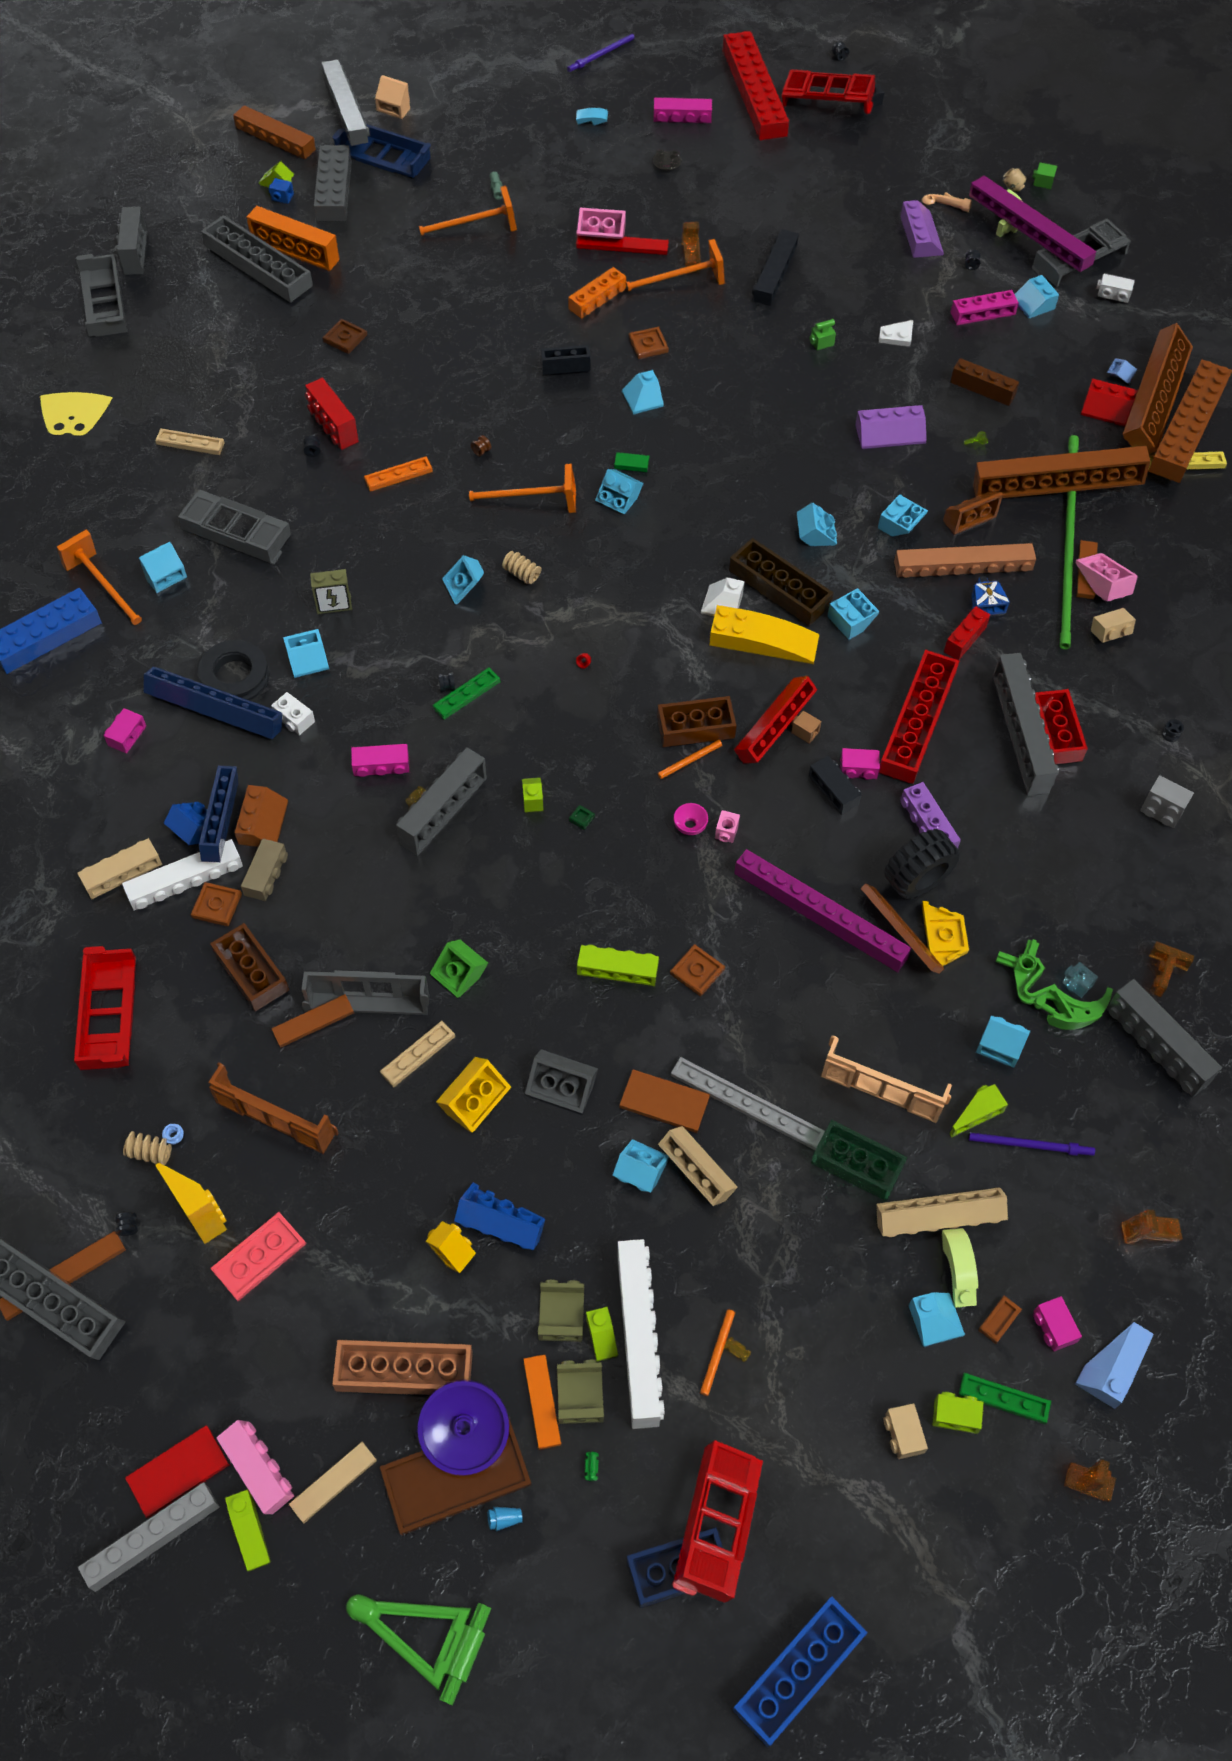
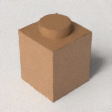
M803 711L792 720L791 733L810 744L820 732L822 721Z

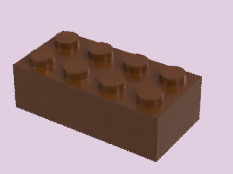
M730 696L658 705L657 719L663 747L735 738L736 721Z
M245 923L210 943L214 955L255 1012L289 991L286 979Z

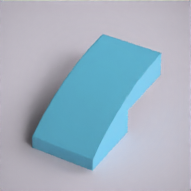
M601 108L577 110L576 121L578 124L592 121L593 125L607 122L608 111Z

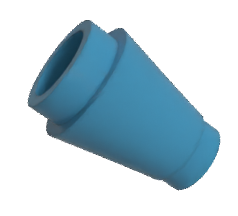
M493 1507V1509L488 1510L489 1529L498 1531L522 1523L521 1508Z

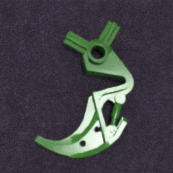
M1028 940L1024 954L1019 955L1018 958L999 951L996 962L1014 968L1013 972L1019 999L1025 1004H1034L1035 1008H1042L1051 1015L1047 1017L1049 1025L1066 1030L1080 1029L1097 1021L1107 1008L1111 999L1112 988H1107L1103 997L1093 1002L1073 999L1058 989L1055 984L1034 993H1029L1028 990L1041 977L1045 969L1039 958L1035 957L1039 947V943L1036 942L1037 940ZM1046 999L1054 1002L1060 1014L1045 1003Z

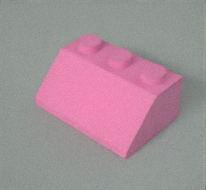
M580 208L577 235L623 239L626 211Z

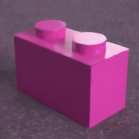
M123 708L120 714L115 717L112 725L105 731L104 738L107 745L127 754L146 728L143 716Z
M842 748L840 770L843 773L847 774L849 778L877 779L880 769L879 750Z
M1062 1296L1042 1303L1034 1310V1319L1037 1325L1042 1327L1045 1333V1342L1049 1347L1051 1346L1053 1352L1075 1344L1082 1338Z

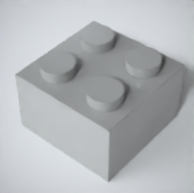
M1159 775L1140 811L1162 822L1164 825L1174 828L1194 792Z

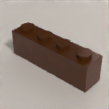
M961 358L953 369L950 383L1007 406L1013 401L1019 385V381Z

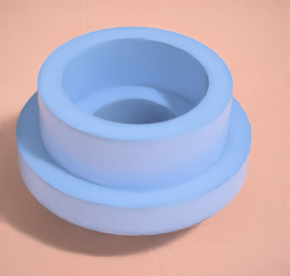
M169 1124L162 1132V1137L167 1139L168 1144H177L184 1136L183 1129L178 1124ZM171 1133H177L176 1136L170 1137Z

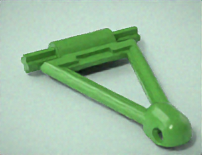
M353 1595L346 1604V1611L352 1619L368 1625L437 1690H439L445 1674L449 1675L439 1700L453 1706L462 1681H467L484 1639L485 1633L482 1631L491 1611L490 1607L478 1603L471 1623L468 1626L465 1624L471 1608L382 1602L363 1595ZM381 1614L453 1620L434 1669L379 1620Z

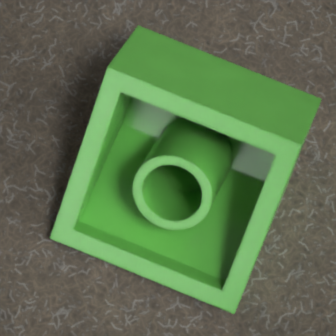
M456 940L446 944L430 974L458 998L481 977L488 962L462 940Z

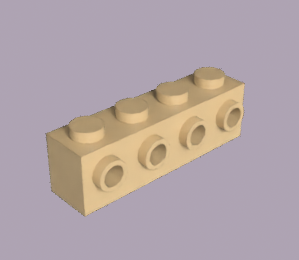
M148 838L119 851L109 858H104L90 867L84 868L78 872V875L92 900L122 885L126 881L161 866L162 863Z
M683 1126L669 1130L658 1145L713 1206L725 1202L736 1190L737 1186Z

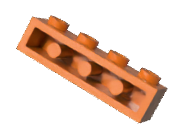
M612 267L569 296L568 309L582 319L620 292H623L626 289V276Z

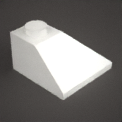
M725 578L710 584L701 614L715 616L717 605L739 609L743 596L744 581Z

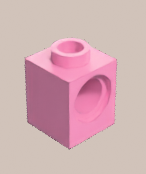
M722 810L716 827L715 839L733 843L740 815Z

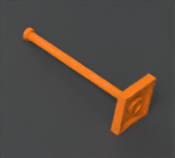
M500 187L504 203L502 207L425 227L419 226L421 236L424 233L499 214L507 216L511 231L517 230L507 187Z
M715 239L708 240L709 261L634 282L628 281L626 282L627 290L631 291V289L709 267L712 268L718 284H725L723 258Z
M565 464V484L563 486L485 492L469 491L470 501L484 498L564 493L569 513H575L576 484L572 464Z
M87 529L57 546L59 556L66 571L83 562L130 617L131 623L137 625L141 622L142 618L135 614L89 560V558L97 553L91 534Z

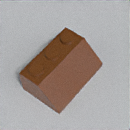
M987 492L956 506H951L946 509L943 521L955 535L996 518L1003 493Z
M248 785L235 829L238 844L259 847L262 838L278 842L288 799L267 787Z

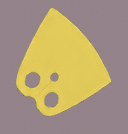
M80 392L54 393L40 396L44 421L48 431L53 435H63L64 433L84 435L88 433L100 419L113 398ZM74 416V419L69 420V417ZM63 423L64 428L62 430H55L54 425ZM81 423L85 425V428L81 431L74 429L76 424Z

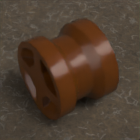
M483 435L478 437L477 441L471 442L473 452L479 457L484 455L485 451H489L492 448L490 441Z

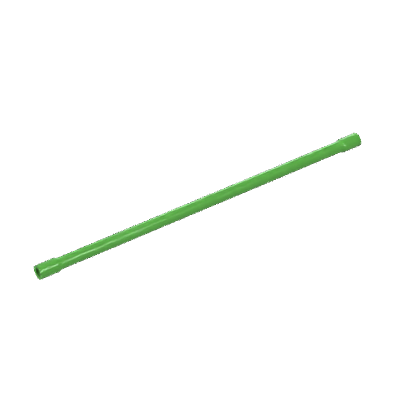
M1072 435L1069 437L1068 450L1069 453H1077L1079 437ZM1076 491L1067 492L1062 624L1060 633L1061 649H1069L1071 647L1070 625Z

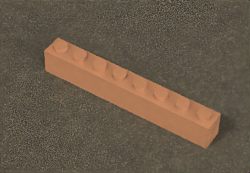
M1029 543L897 550L894 563L897 577L907 578L1032 571L1036 562L1033 544Z

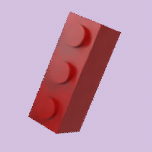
M975 606L947 639L944 653L956 660H960L986 629L990 614Z

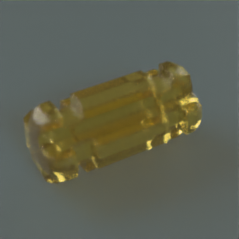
M421 786L417 787L418 790L415 789L409 798L406 799L408 806L411 807L412 804H416L421 798L422 793L426 791Z
M730 1337L724 1347L726 1349L729 1348L732 1354L738 1358L741 1357L742 1361L745 1362L751 1355V1351H747L744 1345Z

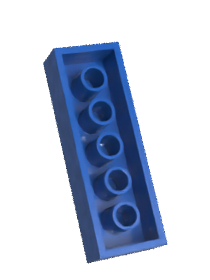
M78 588L0 629L1 667L8 674L98 626L102 622L96 608L83 591Z
M831 1596L732 1710L768 1748L868 1632Z

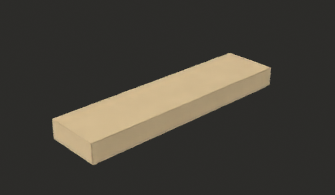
M160 429L155 440L156 445L220 455L225 443L224 439L167 429Z
M443 1021L439 1022L384 1067L380 1074L394 1088L455 1038V1034Z
M361 1442L289 1505L304 1524L377 1461L364 1443Z

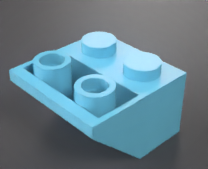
M607 469L595 500L625 514L637 500L643 482L615 469Z
M899 494L880 515L878 529L890 536L908 534L927 514L928 510Z
M813 502L797 512L801 540L810 546H834L837 544L835 519L831 514L826 513Z
M170 542L139 557L146 580L156 593L187 578L184 566Z
M857 588L830 603L827 617L850 640L868 627L879 614V610Z
M318 629L283 637L294 678L329 669Z
M991 1016L976 1053L1014 1068L1030 1031L1021 1025L1006 1022L1001 1017Z

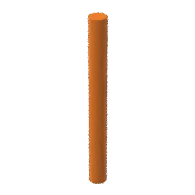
M717 740L658 772V777L663 779L722 746L721 741Z
M727 1309L700 1391V1394L704 1396L709 1395L735 1315L733 1310Z

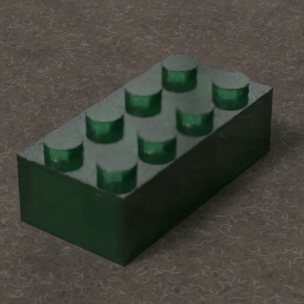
M831 1120L813 1154L811 1163L887 1201L908 1157Z

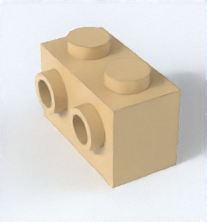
M1124 608L1093 617L1091 632L1102 643L1133 634L1136 619Z
M915 1404L888 1409L885 1414L886 1417L883 1419L886 1430L890 1431L892 1436L890 1445L893 1453H897L898 1459L924 1454L928 1447Z

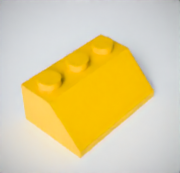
M474 1057L436 1103L449 1117L473 1133L509 1091L511 1086L488 1059Z

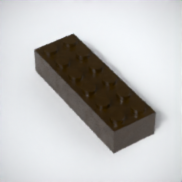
M754 538L750 539L730 557L729 571L808 626L812 625L832 603L834 593Z

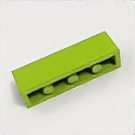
M581 945L577 975L655 986L659 956L650 953L639 954L630 950L618 951L614 948Z

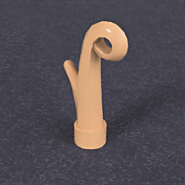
M947 192L944 195L928 194L922 198V202L925 205H932L934 202L959 208L965 212H969L972 205L971 199L956 198Z

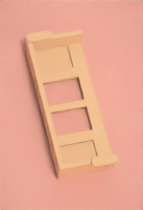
M831 1036L829 1041L831 1048L821 1077L848 1088L853 1087L908 1110L907 1112L937 1123L944 1105H947L951 1099L949 1094L952 1087L951 1084L948 1083L943 1096L940 1097L835 1055L839 1039L836 1036Z

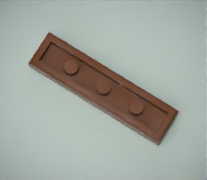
M1080 540L1078 559L1096 555L1098 542ZM1078 568L1076 597L1094 599L1095 592Z
M346 994L272 1028V1031L281 1048L354 1014V1011Z

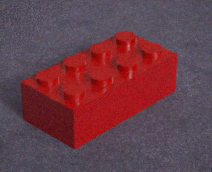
M320 378L305 385V396L309 402V405H307L308 410L311 414L315 415L318 424H322L325 433L331 436L333 443L338 445L341 450L358 443L355 418L327 382Z
M1069 689L1035 692L1036 703L1040 706L1041 719H1044L1045 723L1044 730L1049 735V746L1054 752L1055 764L1083 761L1088 748Z

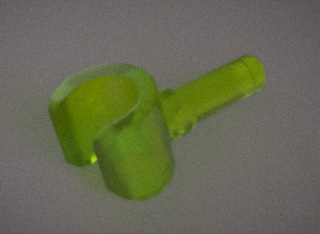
M981 431L977 434V437L965 440L964 444L977 441L981 444H986L988 442L987 435Z

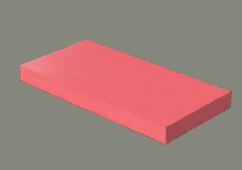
M278 1212L210 1269L234 1298L239 1301L305 1246L306 1242L281 1213Z

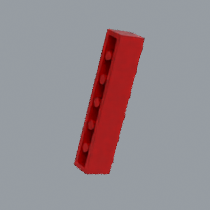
M809 676L793 678L737 745L734 751L743 764L758 763L818 690Z

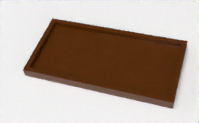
M510 1419L508 1440L503 1452L492 1465L478 1473L471 1475L447 1473L431 1463L423 1451L380 1466L401 1536L532 1485Z

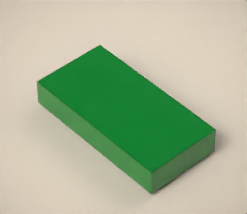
M617 452L614 469L647 472L649 456Z

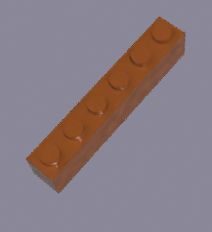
M245 105L233 115L236 128L298 157L306 159L316 150L314 137Z

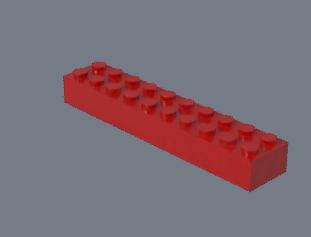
M751 31L724 35L723 52L759 140L787 137L788 117Z

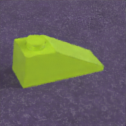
M995 1084L989 1087L985 1085L977 1090L974 1098L954 1124L950 1132L951 1138L1005 1111L1008 1104Z
M247 1489L225 1498L247 1571L271 1563L254 1499L249 1490Z

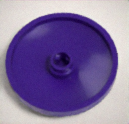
M457 1380L439 1387L425 1402L418 1420V1438L424 1454L436 1467L450 1474L471 1475L483 1471L499 1458L508 1440L509 1417L503 1401L491 1388L477 1381Z

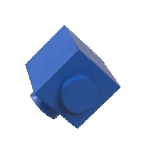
M275 178L272 184L269 185L271 200L288 204L294 195L292 182Z

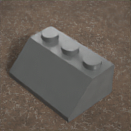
M540 1050L534 1057L525 1094L583 1113L593 1089L598 1068Z

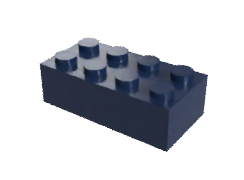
M717 1528L699 1533L698 1539L723 1548ZM684 1538L627 1556L626 1561L640 1608L686 1594L674 1589L672 1586Z

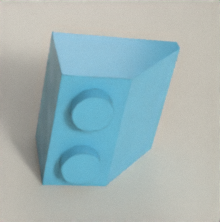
M1043 275L1029 279L1017 291L1015 296L1019 302L1018 307L1030 319L1054 310L1059 294Z
M632 1139L620 1153L613 1176L617 1177L621 1182L637 1186L641 1191L651 1193L659 1181L669 1156Z

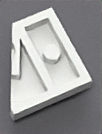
M913 320L881 327L879 343L910 347Z

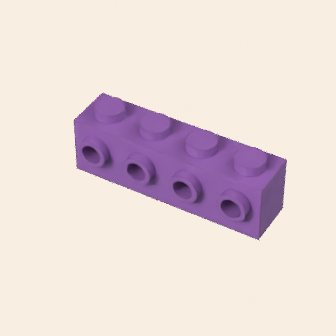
M924 782L904 789L901 804L910 813V818L912 822L917 824L919 832H927L930 829L942 830L958 848L961 841Z

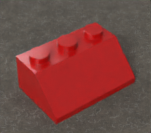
M1092 378L1081 415L1126 426L1138 390Z

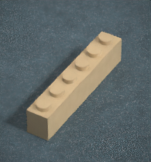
M1001 1188L876 1204L877 1225L882 1236L894 1237L897 1234L905 1233L916 1234L920 1231L933 1232L942 1228L956 1229L959 1226L965 1225L977 1226L980 1223H999L1000 1221L1008 1220L1007 1196Z

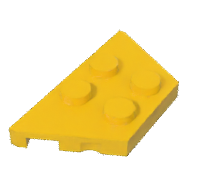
M922 901L928 950L942 966L967 954L969 946L964 915L950 912L941 906L936 908L928 905L929 902Z

